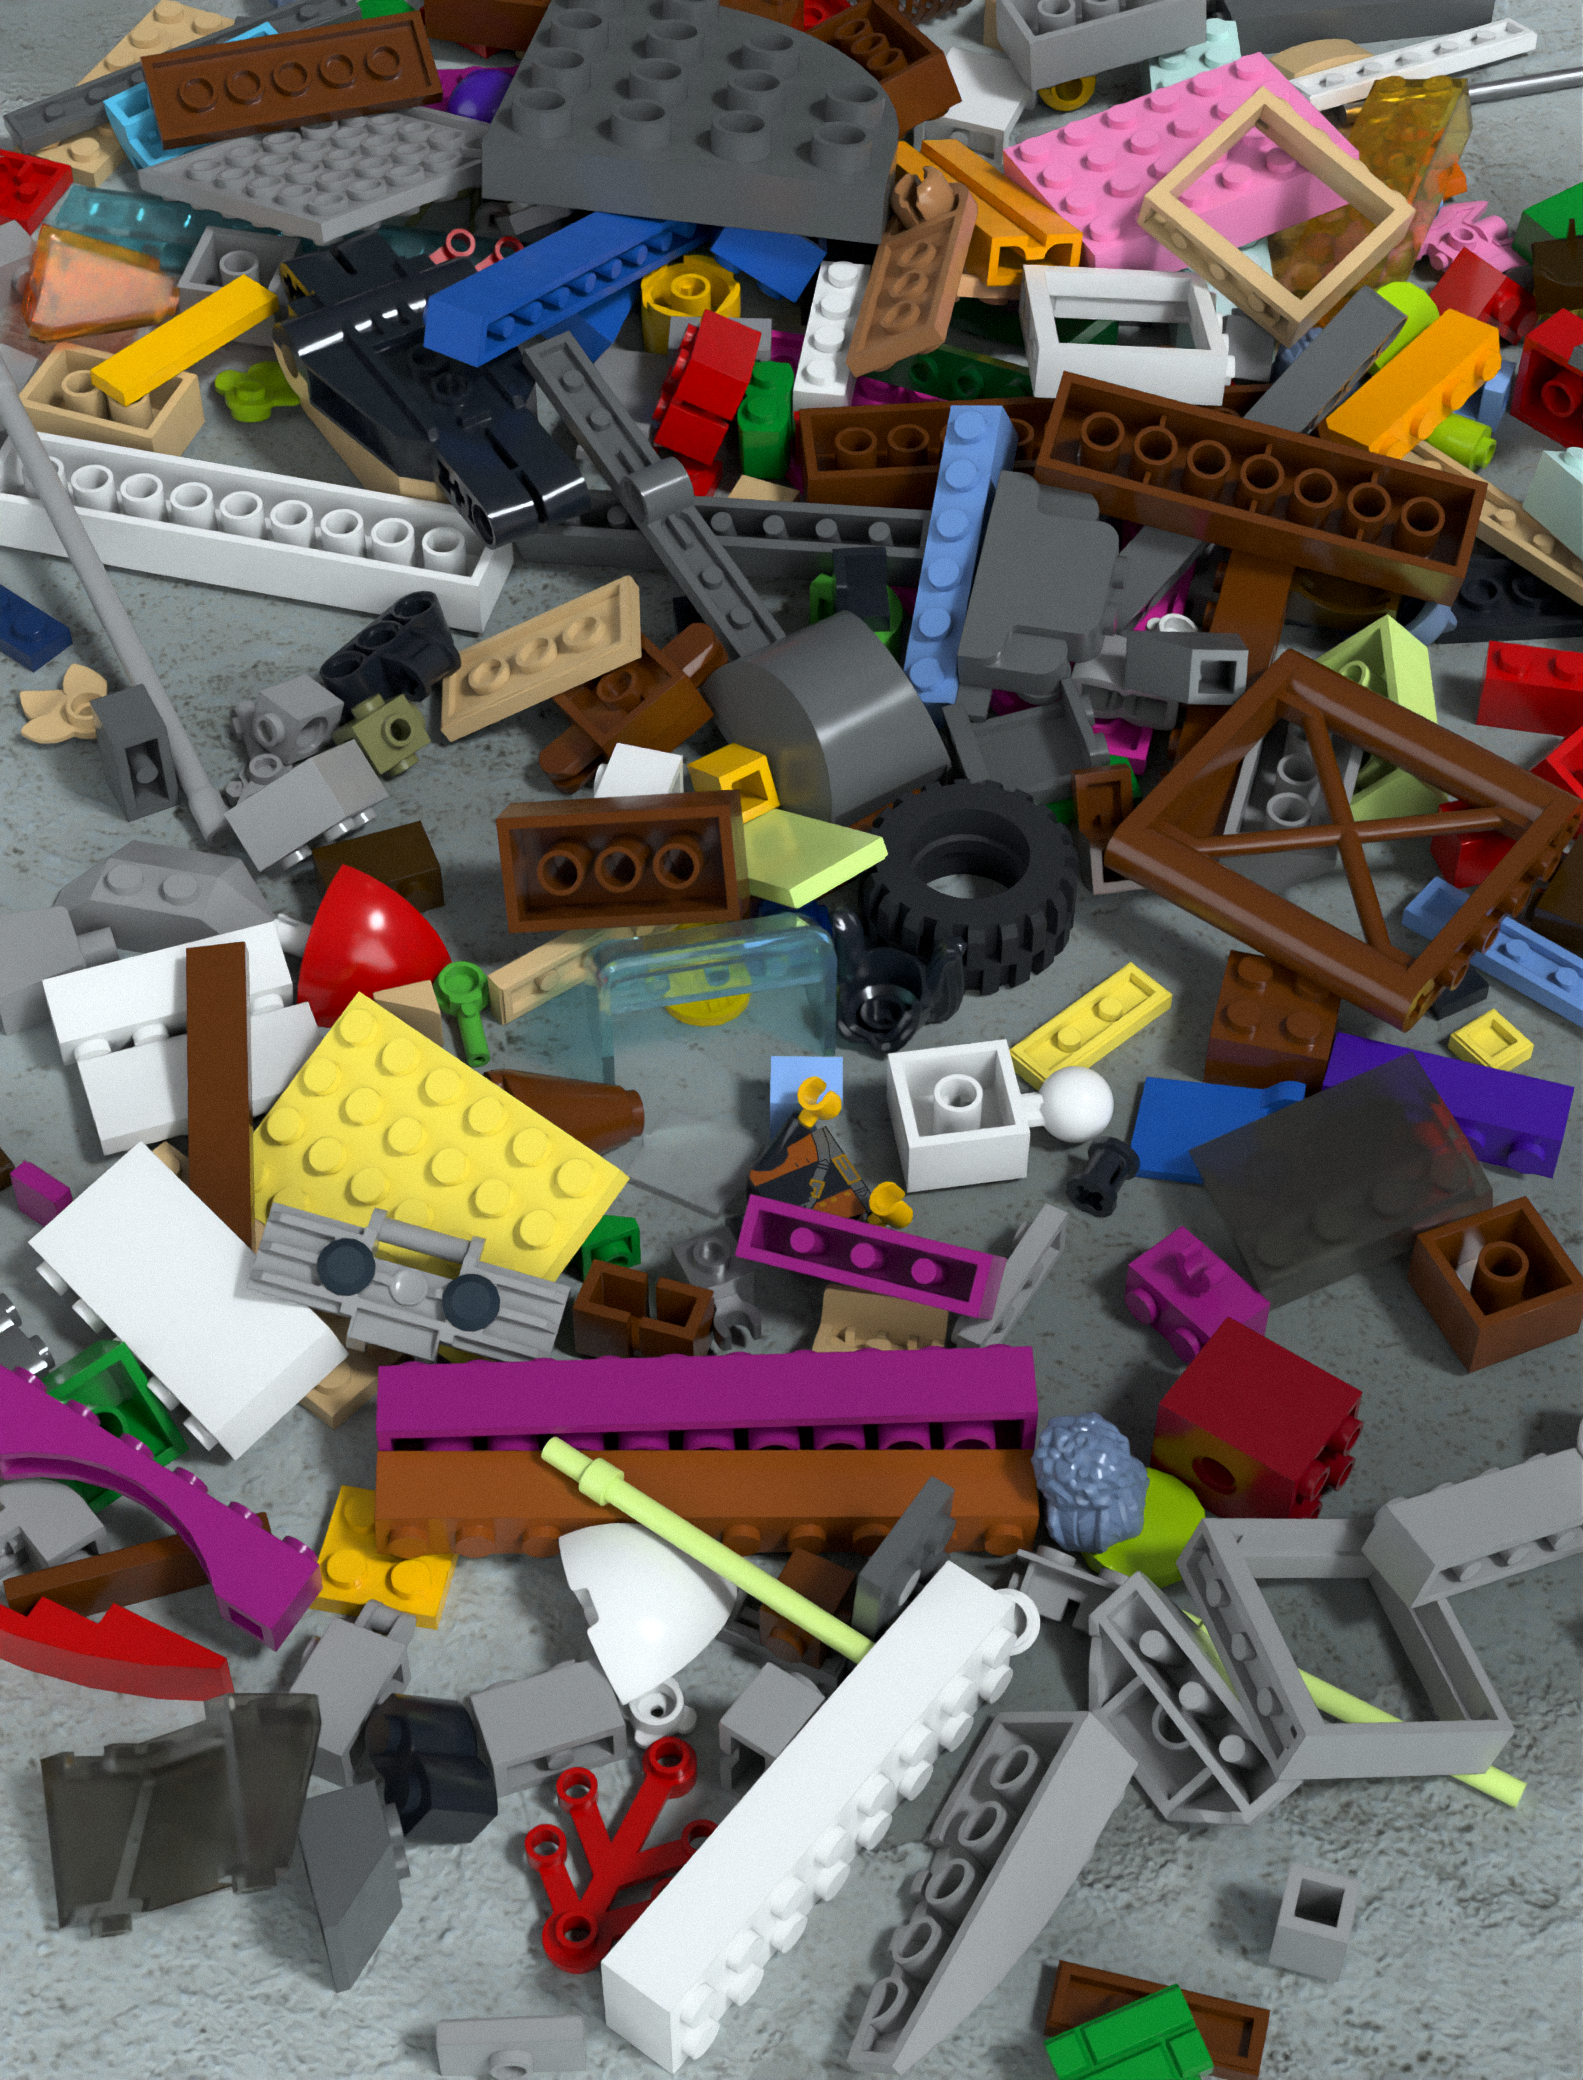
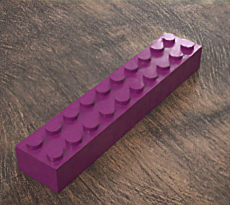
M992 1344L984 1348L952 1349L941 1346H927L919 1350L886 1351L877 1348H862L852 1352L819 1353L812 1350H797L786 1354L753 1355L747 1352H732L720 1356L667 1354L654 1358L601 1356L596 1359L555 1360L543 1357L521 1362H490L477 1359L455 1364H425L412 1361L400 1365L378 1366L376 1436L379 1451H543L547 1442L556 1436L578 1451L1033 1449L1034 1454L1039 1411L1032 1346L1011 1347L1006 1344Z

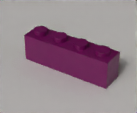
M750 1194L735 1253L737 1257L989 1320L993 1318L1007 1261L1005 1257Z

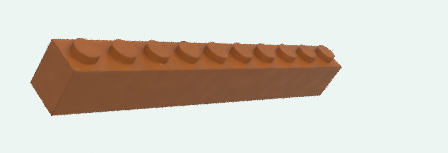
M1033 1449L580 1450L581 1453L593 1461L597 1458H603L624 1472V1481L742 1557L750 1556L757 1552L793 1553L796 1546L815 1555L822 1552H857L864 1556H873L931 1476L955 1489L950 1517L954 1518L957 1522L953 1534L944 1549L949 1554L958 1551H987L994 1555L1005 1556L1017 1553L1018 1549L1033 1551L1039 1521L1036 1479L1034 1478V1467L1030 1460L1033 1456ZM377 1451L374 1516L376 1554H393L401 1558H417L424 1554H460L469 1558H482L490 1554L526 1553L532 1557L546 1558L560 1553L558 1537L575 1530L609 1523H641L612 1504L608 1503L601 1506L581 1493L577 1481L541 1458L542 1451Z

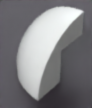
M609 1523L595 1525L558 1537L561 1558L569 1587L582 1605L585 1617L590 1625V1628L587 1630L588 1637L622 1705L646 1694L684 1668L717 1636L732 1613L737 1598V1586L643 1524Z

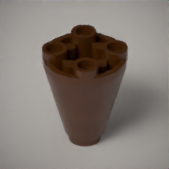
M496 1069L482 1074V1076L598 1155L624 1146L631 1138L640 1137L643 1133L645 1124L643 1103L640 1095L634 1089L625 1090L620 1085L512 1069Z

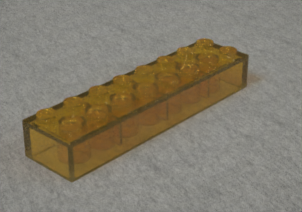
M1437 75L1428 79H1404L1400 76H1389L1374 81L1347 140L1359 151V160L1367 166L1370 173L1390 189L1401 193L1406 198L1408 204L1416 209V212L1405 238L1312 328L1320 327L1324 329L1364 285L1375 289L1383 284L1394 281L1407 282L1447 190L1455 164L1459 162L1473 130L1468 78H1450L1446 75ZM1350 204L1309 219L1279 283L1298 299L1302 300L1377 226Z

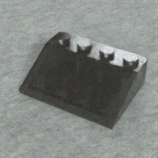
M1409 1052L1188 1150L1252 1287L1271 1303L1269 1312L1414 1248L1416 1236L1420 1233L1493 1208V1189L1465 1134L1413 1052Z

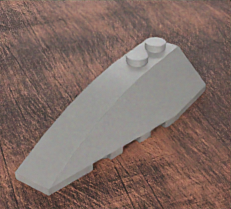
M1090 1711L997 1713L934 1824L928 1841L937 1850L930 1869L916 1872L909 1891V1895L917 1902L909 1925L895 1929L887 1950L895 1961L890 1977H886L874 1985L846 2060L854 2070L903 2075L953 2032L1003 1980L1040 1934L1078 1877L1081 1869L1091 1859L1095 1844L1113 1810L1123 1800L1125 1788L1139 1763Z

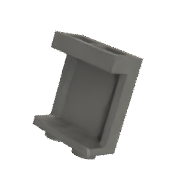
M1068 677L1060 679L1061 699L1059 701L987 719L985 722L971 723L963 702L942 707L946 745L958 779H970V784L985 785L986 780L1002 783L1004 790L1014 792L1016 788L1020 789L1034 798L1033 804L1036 806L1041 803L1046 805L1072 798L1070 770L1110 765V754L1104 734L1102 732L1094 734L1091 728L1095 726V719L1088 695L1079 696L1072 678Z

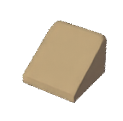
M431 980L373 993L374 1002L438 1046L444 1047L441 1014Z

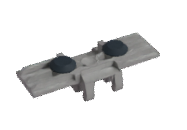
M273 1202L246 1289L350 1318L351 1321L346 1338L347 1348L366 1352L368 1344H374L412 1355L416 1362L425 1364H436L440 1344L500 1362H521L551 1357L571 1287L480 1261L486 1242L485 1238L473 1235L471 1241L388 1218L387 1210L376 1207L373 1210L368 1227L363 1228ZM384 1242L461 1264L459 1277L452 1280L375 1258L379 1243Z

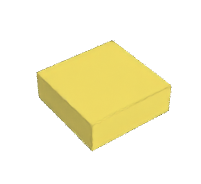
M1494 1008L1452 1033L1448 1043V1049L1461 1061L1508 1072L1530 1059L1534 1044Z

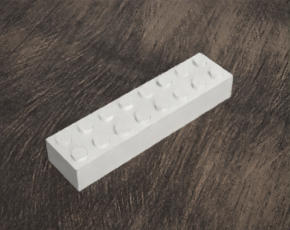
M948 1560L601 1961L606 2026L672 2075L688 2057L696 2060L707 2051L719 2031V2019L733 2003L741 2006L751 1998L762 1981L764 1975L762 1968L777 1950L786 1953L795 1945L807 1925L808 1918L806 1915L820 1898L829 1901L839 1892L849 1875V1863L863 1847L870 1851L877 1846L889 1829L892 1821L891 1813L904 1797L912 1801L922 1792L932 1775L933 1762L945 1748L953 1752L961 1745L973 1725V1714L986 1700L993 1704L1004 1693L1013 1676V1669L1009 1667L1010 1653L1017 1639L1016 1634L1012 1632L1014 1602Z

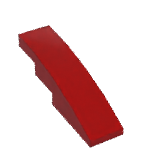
M43 1596L27 1617L0 1604V1659L26 1670L93 1689L154 1699L228 1702L234 1693L226 1657L115 1603L112 1604L99 1623Z

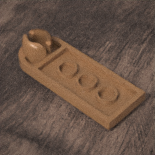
M924 166L922 168L925 179L923 182H921L917 174L910 175L907 173L899 179L890 192V206L895 214L887 222L881 245H878L845 361L855 378L874 370L876 372L885 371L891 368L897 361L917 353L928 354L945 342L978 214V204L964 184L948 183L942 172L932 166Z

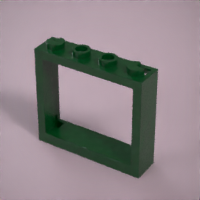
M960 297V301L954 303L949 327L1025 347L1018 312L1019 300L1009 299L1005 305H992L980 301L979 298ZM1054 317L1059 343L1116 345L1119 320ZM943 343L928 354L917 353L899 360L885 371L876 372L874 370L862 375L863 377L947 401L1034 396L1029 367Z

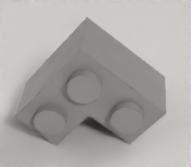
M353 739L307 759L225 812L224 816L259 872L278 863L283 871H286L310 857L312 852L308 845L321 836L329 844L378 817L373 807L390 796L357 742Z

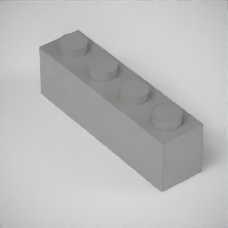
M1575 1447L1548 1456L1544 1453H1539L1524 1463L1503 1470L1494 1467L1483 1472L1477 1478L1458 1484L1445 1482L1434 1488L1431 1492L1409 1499L1402 1496L1394 1498L1383 1505L1375 1514L1373 1519L1375 1526L1361 1551L1409 1610L1583 1552V1456Z

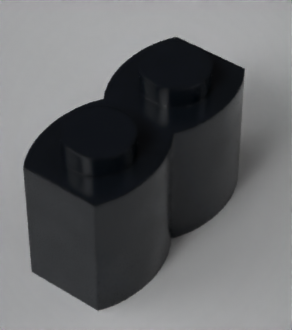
M391 1693L368 1718L365 1730V1745L372 1763L378 1773L385 1778V1805L395 1802L403 1835L406 1838L471 1843L498 1815V1801L492 1776L486 1765L477 1757L476 1733L469 1713L457 1700Z

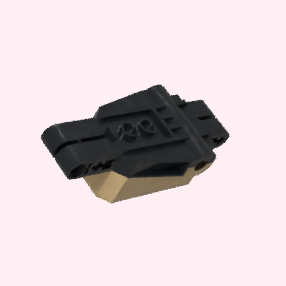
M369 230L331 244L329 251L326 248H320L281 262L279 274L284 292L289 300V303H287L289 319L274 324L272 329L277 359L287 382L300 397L302 409L366 490L453 505L490 550H495L535 534L539 526L542 529H547L587 513L590 510V493L581 472L538 421L536 381L522 363L523 356L518 346L479 367L423 347L425 335L423 312L429 297L477 273L478 271L470 260L465 256H457L435 264L426 253L409 259L405 256L399 257L376 230Z

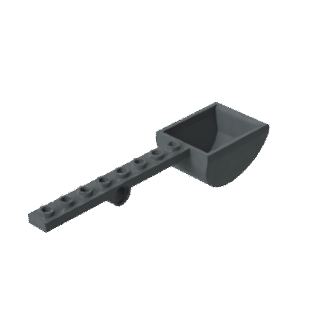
M564 332L524 349L522 360L524 366L702 619L712 628L731 658L732 662L719 667L707 678L700 694L714 713L711 719L729 744L736 743L766 755L781 805L776 809L848 827L909 791L916 790L917 788L921 790L924 785L938 781L941 786L953 785L956 776L951 760L927 709L895 658L867 624L852 612L843 610L786 636L693 505V486L683 465L671 456L663 460L660 459L571 332Z

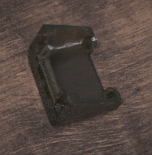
M226 1693L203 1701L206 1720L141 1743L109 1744L104 1746L103 1756H74V1751L60 1752L40 1759L59 1929L89 1927L90 1938L92 1939L114 1937L133 1932V1919L233 1889V1894L240 1895L276 1888V1875L287 1872L291 1866L323 1726L319 1696L309 1693Z

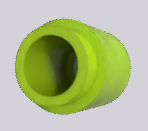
M1453 412L1424 440L1474 473L1479 467L1485 469L1489 465L1497 443L1495 439L1491 438L1492 428L1490 426Z

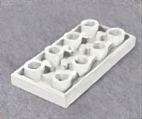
M308 1002L251 1016L253 1118L272 1109L322 1041ZM187 1033L77 1062L104 1156L121 1151H129L140 1140L147 1145L181 1135H188Z

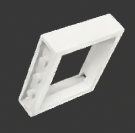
M1023 264L1018 312L1034 397L1056 398L1063 371H1068L1192 405L1222 406L1225 385L1230 386L1231 378L1235 377L1234 355H1228L1229 337L1228 334L1222 333L1223 318L1222 313L1216 312V293L1209 292L1206 280L1200 275L1192 272ZM1054 317L1189 324L1196 349L1059 343Z

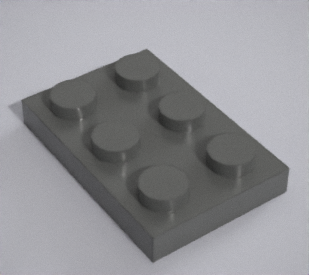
M934 1476L929 1478L858 1575L851 1628L874 1643L879 1641L943 1565L950 1560V1554L944 1551L953 1534L957 1522L954 1518L950 1517L955 1489ZM848 1658L846 1659L844 1673L846 1675H849L857 1666L856 1663Z

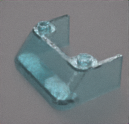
M784 912L773 916L619 940L611 939L593 948L585 958L588 1024L602 1083L615 1085L612 1015L803 984L823 1056L835 1055L837 955L830 934L808 915Z

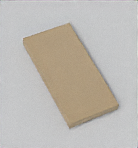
M630 575L624 576L459 651L462 662L461 668L452 676L444 675L442 677L440 730L450 742H453L641 658L639 587Z

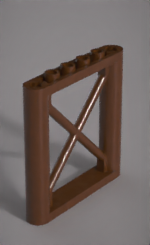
M1290 648L1280 655L1119 825L1106 848L1104 865L1381 1021L1406 1033L1414 1027L1446 988L1453 991L1459 986L1467 973L1470 959L1477 951L1485 954L1491 948L1499 934L1502 921L1508 915L1513 918L1518 916L1527 903L1531 887L1537 880L1546 882L1551 877L1560 861L1561 852L1571 841L1582 822L1583 799ZM1281 717L1304 729L1331 824L1198 838L1178 828ZM1328 732L1475 809L1354 821ZM1496 830L1517 841L1417 959L1391 945L1362 844ZM1338 846L1365 942L1214 859Z

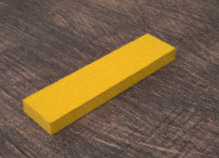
M243 274L89 370L92 385L127 407L279 311L278 296Z

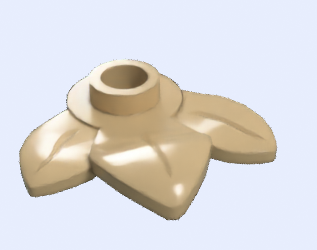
M74 663L71 664L65 673L62 690L21 691L22 708L25 716L30 720L22 727L21 735L38 743H58L72 737L81 739L97 738L90 701L107 695V681L94 670Z

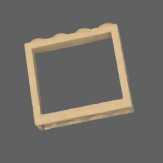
M1262 85L1144 195L1137 224L1285 347L1290 349L1405 238L1416 209L1408 204L1406 198L1401 193L1390 189L1371 174L1363 162L1350 157L1334 144L1327 133L1320 128L1313 127L1297 114L1285 99L1276 97ZM1253 127H1256L1377 226L1302 300L1293 295L1177 199Z

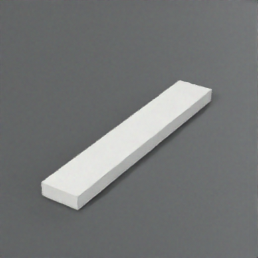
M1506 18L1289 81L1318 111H1323L1368 98L1375 94L1389 92L1536 49L1537 33L1511 18Z

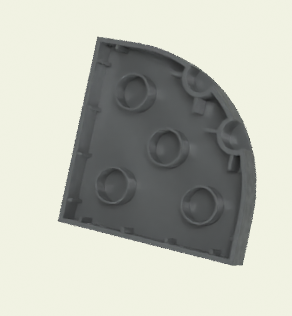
M551 0L482 141V198L881 245L891 208L890 192L895 185L899 136L897 113L889 95L878 81L860 64L838 49L787 25L751 13L719 6L720 0Z

